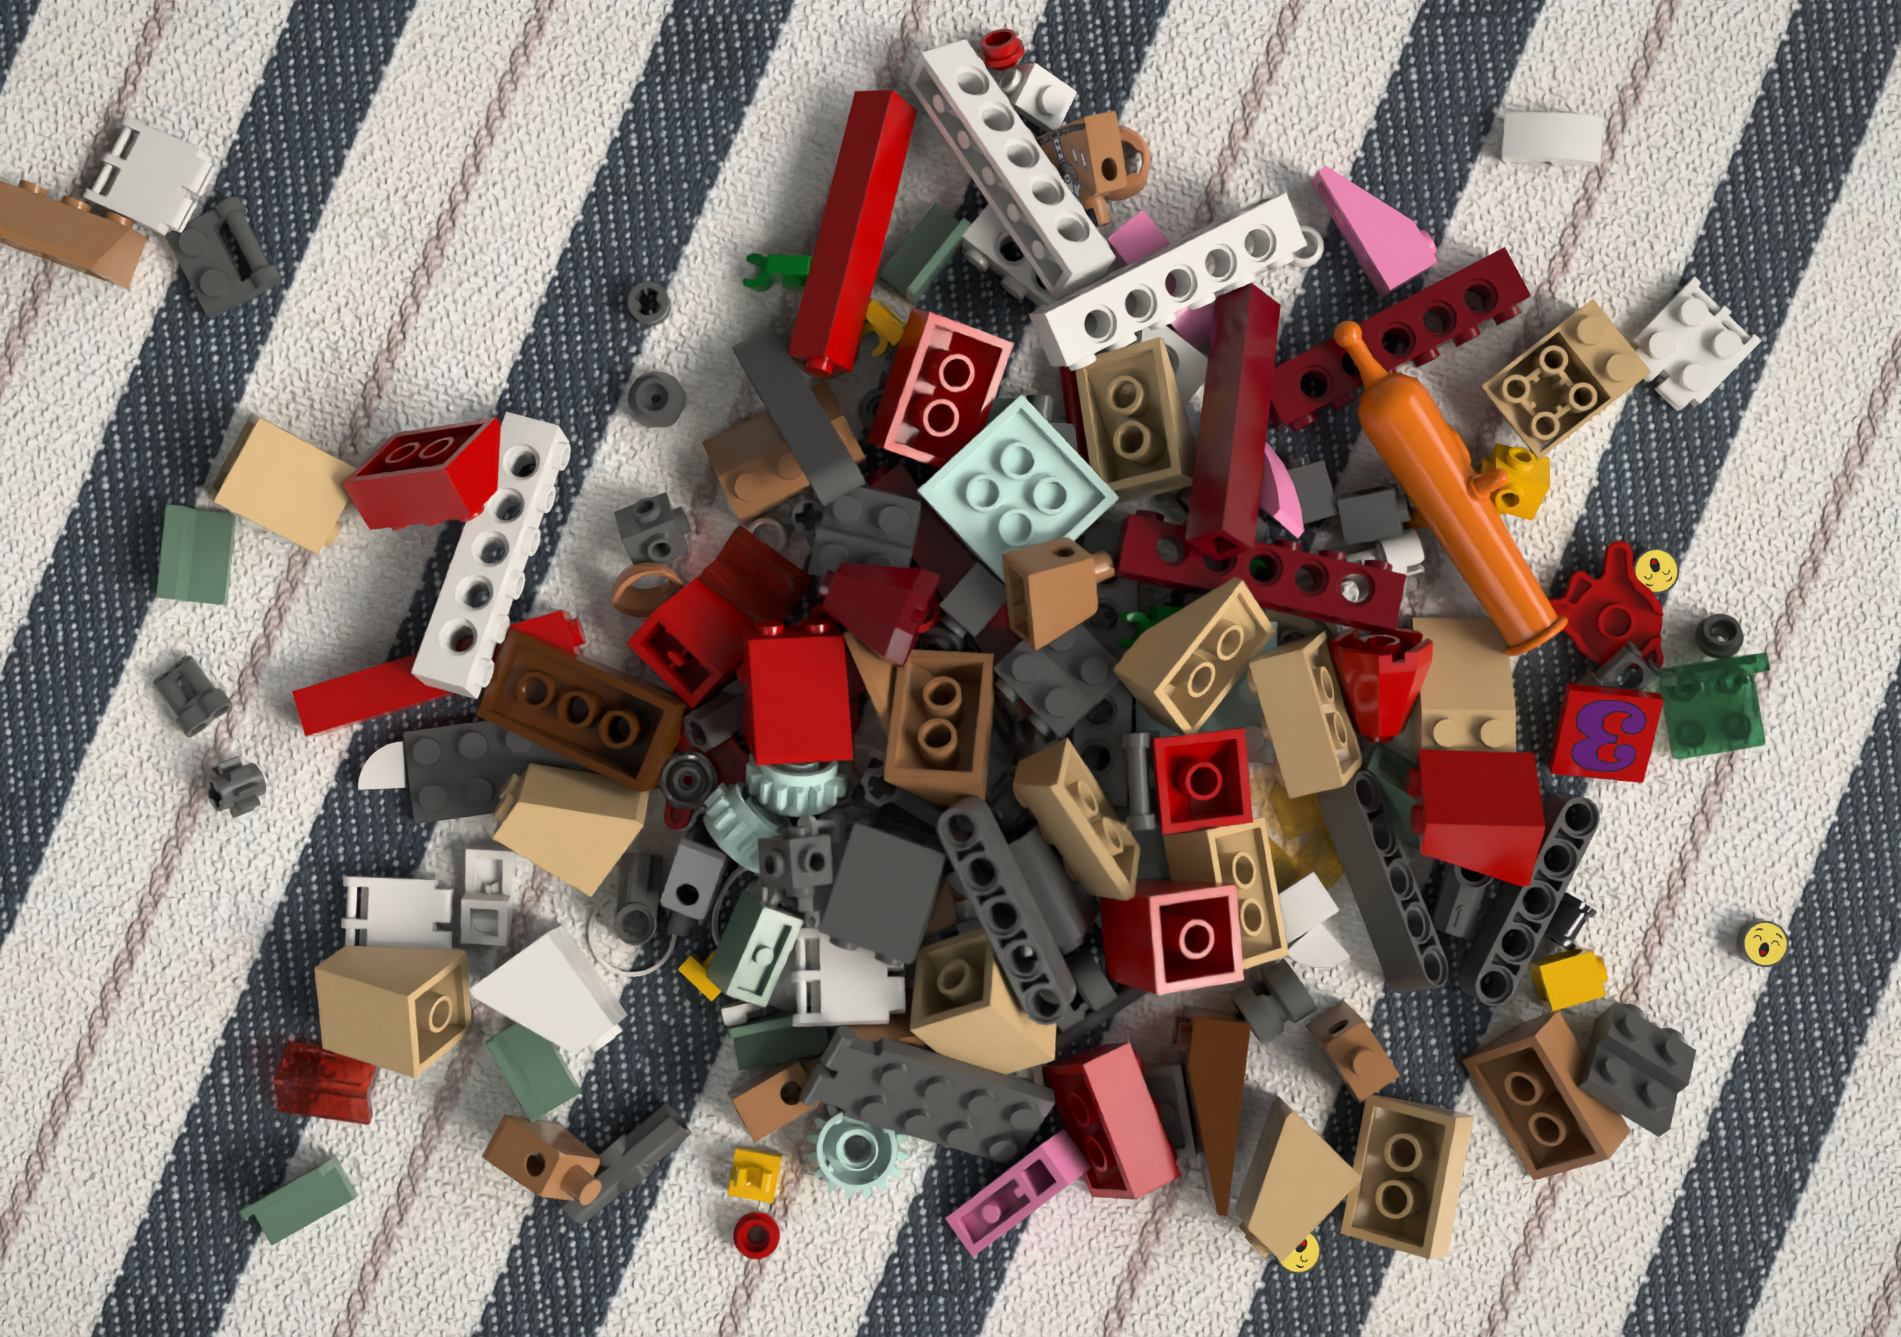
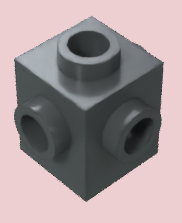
M667 492L654 497L643 498L631 506L614 512L621 541L633 564L644 562L666 564L689 553L685 538L686 534L692 532L689 521L682 506L673 508Z
M793 826L781 828L782 836L758 839L761 887L785 888L787 897L814 895V886L833 883L832 868L834 865V854L831 848L830 835L811 834L810 826Z

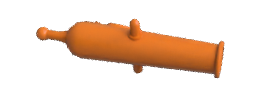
M1351 320L1340 322L1334 330V339L1340 347L1345 348L1359 369L1365 386V390L1359 399L1357 412L1362 429L1415 506V511L1411 512V521L1404 522L1405 529L1414 528L1416 531L1422 527L1430 528L1508 645L1505 648L1507 656H1518L1548 641L1564 629L1568 619L1565 615H1557L1489 498L1490 492L1507 483L1508 473L1504 469L1497 468L1482 476L1475 474L1470 465L1471 460L1467 448L1459 434L1446 423L1428 390L1415 377L1400 372L1389 374L1374 359L1361 338L1362 331L1360 326Z

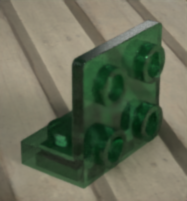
M1767 652L1661 668L1663 672L1659 674L1658 682L1660 694L1664 699L1663 711L1673 759H1686L1758 747L1765 744L1766 740L1754 673L1771 671Z

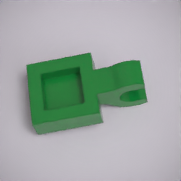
M758 253L749 254L746 256V261L755 266H760L761 272L755 279H743V285L756 292H764L770 289L776 281L781 280L783 288L804 291L812 257L768 254V257H765Z

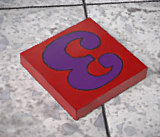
M1567 683L1548 764L1551 774L1644 783L1664 702L1662 695L1657 692Z

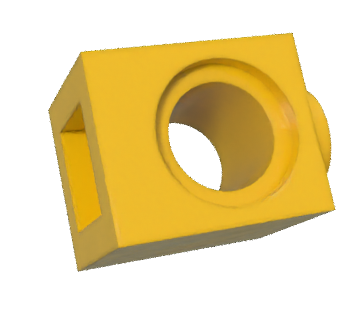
M1579 946L1573 952L1565 950L1531 960L1528 965L1540 1006L1552 1012L1607 996L1603 985L1604 982L1608 981L1607 970L1602 958L1599 955H1595L1593 950Z

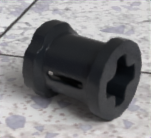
M1565 892L1543 936L1573 952L1576 948L1575 938L1587 919L1594 918L1597 911Z

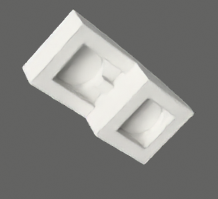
M1505 112L1502 159L1504 162L1551 161L1553 166L1600 165L1603 117L1555 112Z
M469 844L465 849V894L461 898V944L507 946L509 944L514 897L515 852L504 845Z
M1309 871L1278 892L1287 944L1340 911L1314 871Z

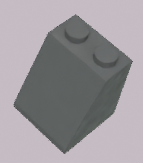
M873 812L856 821L819 932L830 936L829 942L837 947L855 951L857 946L875 952L874 958L884 964L901 967L904 962L910 965L918 955L946 881V875L949 873L952 865L939 835Z
M1035 817L1003 833V836L1061 955L1079 947L1084 942L1082 937L1094 928L1092 922L1101 911L1100 904L1095 896L1088 895L1079 880L1073 881L1069 877L1063 864L1062 855L1054 844L1049 845L1044 840L1038 827V820ZM977 858L978 867L981 871L990 875L995 874V868L989 860ZM953 867L946 875V878L950 885L969 899ZM998 902L999 909L1005 916L1017 917L1016 910L1012 905L1007 902Z

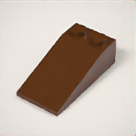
M510 628L476 715L641 793L659 788L658 782L662 776L663 769L667 765L670 756L674 754L684 730L682 719L691 713L692 708L679 695L653 683L530 634Z
M1184 1005L1183 1016H1175L1172 1044L1177 1045L1179 1059L1183 1064L1206 1196L1217 1215L1227 1216L1251 1023L1239 1012Z

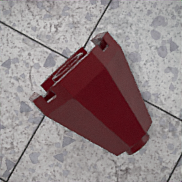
M841 563L836 572L828 569L820 586L818 596L825 599L823 604L825 612L884 662L903 669L916 643L920 627L929 612L940 582V576L921 568Z

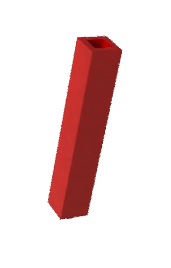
M893 90L855 91L788 350L789 355L805 364V371L814 375L830 377L832 371L852 372L917 115V110Z
M559 610L509 626L508 633L510 628H514L583 656L580 645L586 644L584 630L579 618L572 619L568 611ZM474 636L460 640L457 643L456 652L467 650L472 645ZM506 638L502 643H497L494 655L492 657V661L494 662V668L496 666V663L498 661ZM418 653L292 691L305 736H322L457 694L425 685L411 673Z

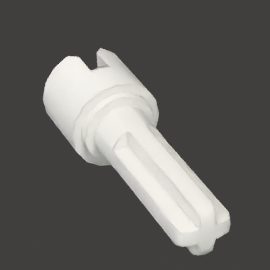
M1414 528L1405 529L1401 536L1375 540L1371 548L1347 555L1348 562L1364 565L1365 560H1378L1393 565L1392 571L1406 574V577L1425 571L1424 567L1419 564L1425 557L1421 541ZM1298 569L1295 574L1297 586L1305 592L1312 591L1314 586L1312 575L1304 569ZM1344 579V580L1342 581V583L1348 582V581H1352V580H1350V579Z

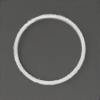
M743 866L734 870L724 882L714 905L711 927L713 940L717 947L720 942L718 933L720 907L731 883L738 875L748 870ZM761 887L760 900L765 904L767 902V887Z
M615 891L597 905L590 918L588 937L592 952L605 968L616 974L628 977L649 974L662 966L670 957L676 944L677 935L672 933L671 944L666 955L649 969L629 972L610 965L597 950L593 929L600 909L606 902L618 895V891ZM664 907L669 915L670 909Z

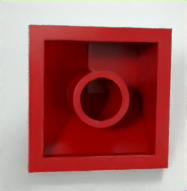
M1245 728L1151 738L1160 834L1253 823Z

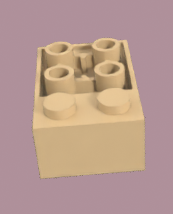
M1592 299L1541 337L1481 385L1480 388L1534 454L1536 459L1539 460L1648 376L1651 371L1596 301Z

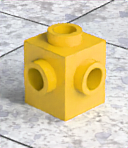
M1496 443L1489 459L1482 458L1475 474L1482 476L1497 468L1504 469L1508 473V481L1504 486L1490 492V500L1499 514H1510L1532 521L1550 487V458L1543 456L1537 460L1532 452L1523 447H1510Z

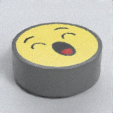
M1651 548L1643 550L1633 557V567L1637 578L1650 588L1654 595L1665 593L1674 587L1679 578V564L1669 551L1662 548Z
M1757 919L1746 923L1741 928L1737 936V948L1742 958L1748 963L1760 967H1772L1779 964L1785 958L1789 948V940L1786 932L1780 925L1771 921Z
M1312 1231L1283 1262L1275 1255L1274 1257L1287 1272L1304 1274L1311 1271L1318 1264L1321 1257V1245Z

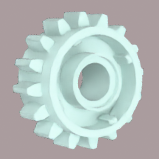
M752 754L749 755V763L746 764V785H749L750 795H756L761 805L772 812L793 817L817 815L835 805L837 797H845L846 787H848L849 765H845V760L756 765Z
M723 782L704 801V804L708 807L704 816V823L712 838L734 861L752 872L760 873L758 839L782 836L781 828L793 827L785 815L768 810L761 805L756 795H750L749 785H746L745 782H737L735 785L730 783L728 786Z
M828 1104L827 1109L830 1115L825 1117L824 1115L817 1114L814 1119V1123L821 1131L809 1132L807 1141L817 1145V1148L810 1150L807 1154L808 1161H818L819 1163L814 1176L816 1179L826 1176L830 1180L827 1190L832 1192L839 1186L845 1189V1198L849 1199L854 1191H862L865 1199L870 1198L871 1188L875 1186L886 1191L889 1186L887 1177L891 1175L899 1178L902 1174V1169L896 1164V1160H907L908 1150L898 1147V1144L907 1141L908 1135L844 1117L843 1108ZM854 1135L864 1136L870 1142L871 1150L866 1155L854 1156L847 1151L845 1141Z

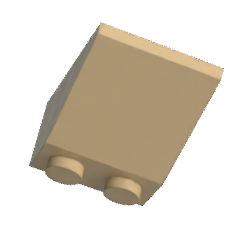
M1154 338L1095 355L1096 361L1075 370L1090 467L1119 497L1115 504L1192 485L1197 450L1195 437L1162 338Z
M1234 577L1143 632L1133 646L1124 653L1121 661L1113 670L1151 719L1179 735L1197 733L1249 667V662L1259 654L1276 631L1243 580Z
M1410 618V629L1420 631L1423 634V641L1427 638L1433 641V660L1410 716V756H1418L1419 749L1516 752V706L1510 658L1505 653V648L1508 644L1491 618Z

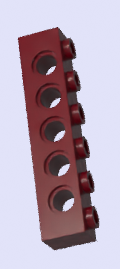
M1503 247L1358 325L1362 331L1361 338L1374 359L1389 374L1398 373L1397 369L1410 362L1417 369L1438 358L1441 355L1437 348L1450 341H1453L1456 347L1469 342L1481 335L1478 327L1492 319L1496 326H1499L1522 313L1518 305L1531 297V294L1508 251ZM1465 292H1475L1481 297L1483 301V310L1481 312L1472 311L1467 307L1464 300ZM1425 313H1434L1440 317L1443 323L1441 333L1430 332L1425 327L1423 322ZM1393 334L1401 340L1403 349L1400 355L1390 354L1384 349L1382 344L1383 335ZM1334 337L1274 368L1269 417L1277 432L1289 426L1293 433L1300 431L1318 420L1315 412L1328 405H1331L1335 412L1359 399L1356 391L1365 387L1361 375L1354 377L1344 372L1341 360L1343 356L1349 355L1345 348L1340 347L1336 343ZM1309 376L1317 379L1322 388L1321 396L1318 398L1306 396L1300 388L1301 378Z
M1137 510L1136 515L1129 514L1121 523L1113 563L1115 568L1114 577L1202 596L1237 577L1243 580L1262 609L1378 634H1386L1397 628L1406 574L1392 571L1393 565L1378 560H1365L1364 565L1348 562L1347 555L1341 552L1319 550V555L1302 552V545L1296 542L1274 540L1273 545L1255 541L1254 550L1223 559L1222 570L1220 572H1213L1204 565L1203 552L1185 541L1188 520H1183L1182 525L1164 522V515L1161 513ZM1166 539L1174 543L1178 552L1175 562H1166L1159 557L1156 549L1158 540ZM1252 559L1261 560L1266 564L1268 568L1266 582H1259L1251 576L1249 564ZM1298 569H1304L1312 575L1314 586L1311 592H1305L1297 586L1295 574ZM1344 579H1350L1357 585L1359 596L1356 602H1351L1343 596L1341 584Z

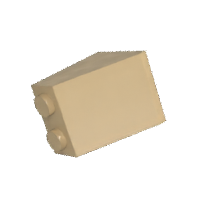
M252 412L210 487L208 494L215 503L319 554L323 545L330 548L338 537L342 523L337 520L345 505L349 507L354 506L342 483L357 468Z
M529 763L520 777L514 773L510 776L498 796L501 801L492 815V818L497 820L492 838L592 897L644 826L650 790L640 793L601 774Z
M984 927L920 948L916 962L910 1031L940 1055L1002 1074H1009L1055 1060L1056 1023L1041 1025L1028 1017Z
M344 946L315 967V983L317 987L323 1049L416 1078L472 1032L467 951L440 948Z
M1279 1096L1271 1104L1235 1209L1243 1220L1238 1227L1245 1234L1244 1237L1264 1257L1272 1252L1283 1262L1362 1178Z

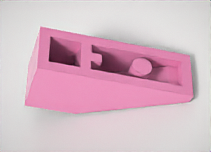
M1325 166L1317 171L1311 180V184L1381 299L1426 273L1438 262L1434 256L1437 250L1432 238L1425 230L1419 231L1414 221L1329 167Z
M1062 1129L945 1219L971 1256L974 1257L1070 1185L1092 1166L1065 1129Z

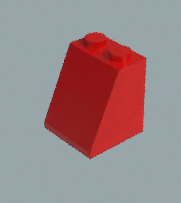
M813 618L803 620L802 626L783 627V623L780 621H759L755 623V628L742 629L745 740L756 765L853 760L844 635L836 624L831 625V621L827 619Z
M1419 749L1416 767L1408 768L1406 790L1408 797H1415L1416 805H1412L1410 810L1411 834H1419L1420 853L1518 886H1530L1545 830L1534 753Z
M1137 879L1135 896L1128 900L1099 896L1107 979L1156 995L1244 980L1236 884Z

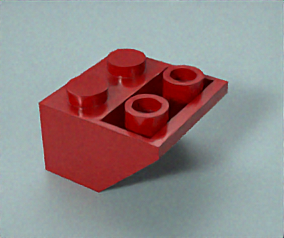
M701 573L659 606L626 644L693 709L714 699L717 693L736 675V668L743 661L742 629L755 628L756 622L706 573Z

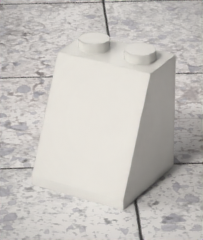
M563 925L544 934L469 989L475 999L574 1055L586 1047L592 1054L602 1048L623 1031L618 1023L628 1015Z

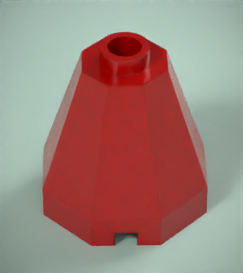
M1396 628V630L1386 634L1370 632V636L1358 637V629H1345L1329 639L1331 660L1345 697L1354 729L1361 735H1365V738L1371 742H1389L1393 740L1394 736L1399 735L1406 729L1433 660V641L1429 638L1423 641V634L1420 631Z

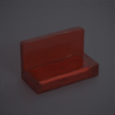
M741 525L732 532L718 557L702 571L698 578L703 584L755 622L780 621L782 623L794 613L815 580Z
M288 1041L273 1078L279 1111L369 1125L373 1118L371 1094L381 1067L323 1049V1046Z

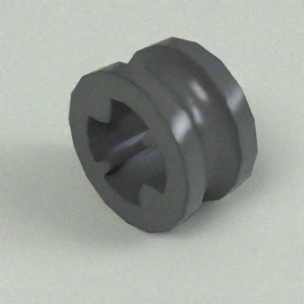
M652 281L641 282L630 291L628 308L640 324L657 326L669 317L671 300L665 289L659 284ZM650 293L658 294L656 301L661 307L657 313L654 314L652 310H649V315L641 314L643 307L639 303V299L645 294L648 298H650Z

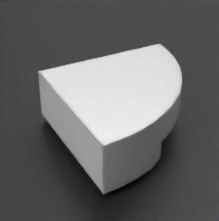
M404 741L388 744L378 749L369 757L361 770L358 790L408 787V769Z
M1322 923L1296 938L1287 947L1290 958L1300 964L1315 968L1331 967L1351 956Z
M743 1000L726 1003L721 1009L724 1025L729 1027L746 1023L750 1018L766 1017L772 1014L774 1006L767 1004L765 1008Z

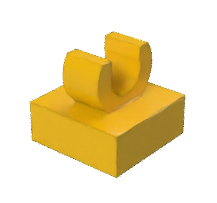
M873 300L868 305L865 318L869 322L864 323L860 340L864 339L869 332L875 331L879 335L880 342L871 354L874 357H880L887 353L889 343L893 346L900 345L906 324L883 301Z
M715 951L705 961L694 952L678 970L710 1001H713L720 994L721 990L706 977V972Z
M737 1146L727 1195L774 1203L783 1154Z

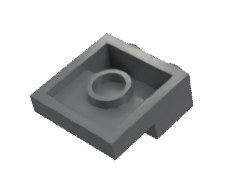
M862 485L827 504L824 509L822 524L816 530L808 574L819 576L818 584L821 585L828 569L836 572L841 563L910 568L924 500Z
M1081 623L1036 651L1022 640L993 668L1000 676L994 684L1013 704L1020 697L1033 710L1027 718L1046 738L1054 731L1062 739L1121 682V679L1113 670L1119 662Z
M1616 1001L1595 1019L1578 1088L1660 1137L1671 1127L1678 1093L1689 1085L1696 1049L1684 1043V1037L1679 1031L1672 1028L1661 1029L1646 1020L1644 1012L1638 1006L1620 1004Z

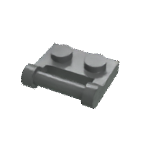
M230 197L219 202L213 210L188 222L182 233L172 230L165 236L203 310L212 319L266 292L282 281L276 266H270L245 219L246 209L240 197ZM226 225L229 226L253 272L251 277L246 280L243 279L218 229Z
M1160 730L1120 734L1121 749L1126 748L1130 815H1126V830L1155 829V826L1159 825L1151 738H1159Z

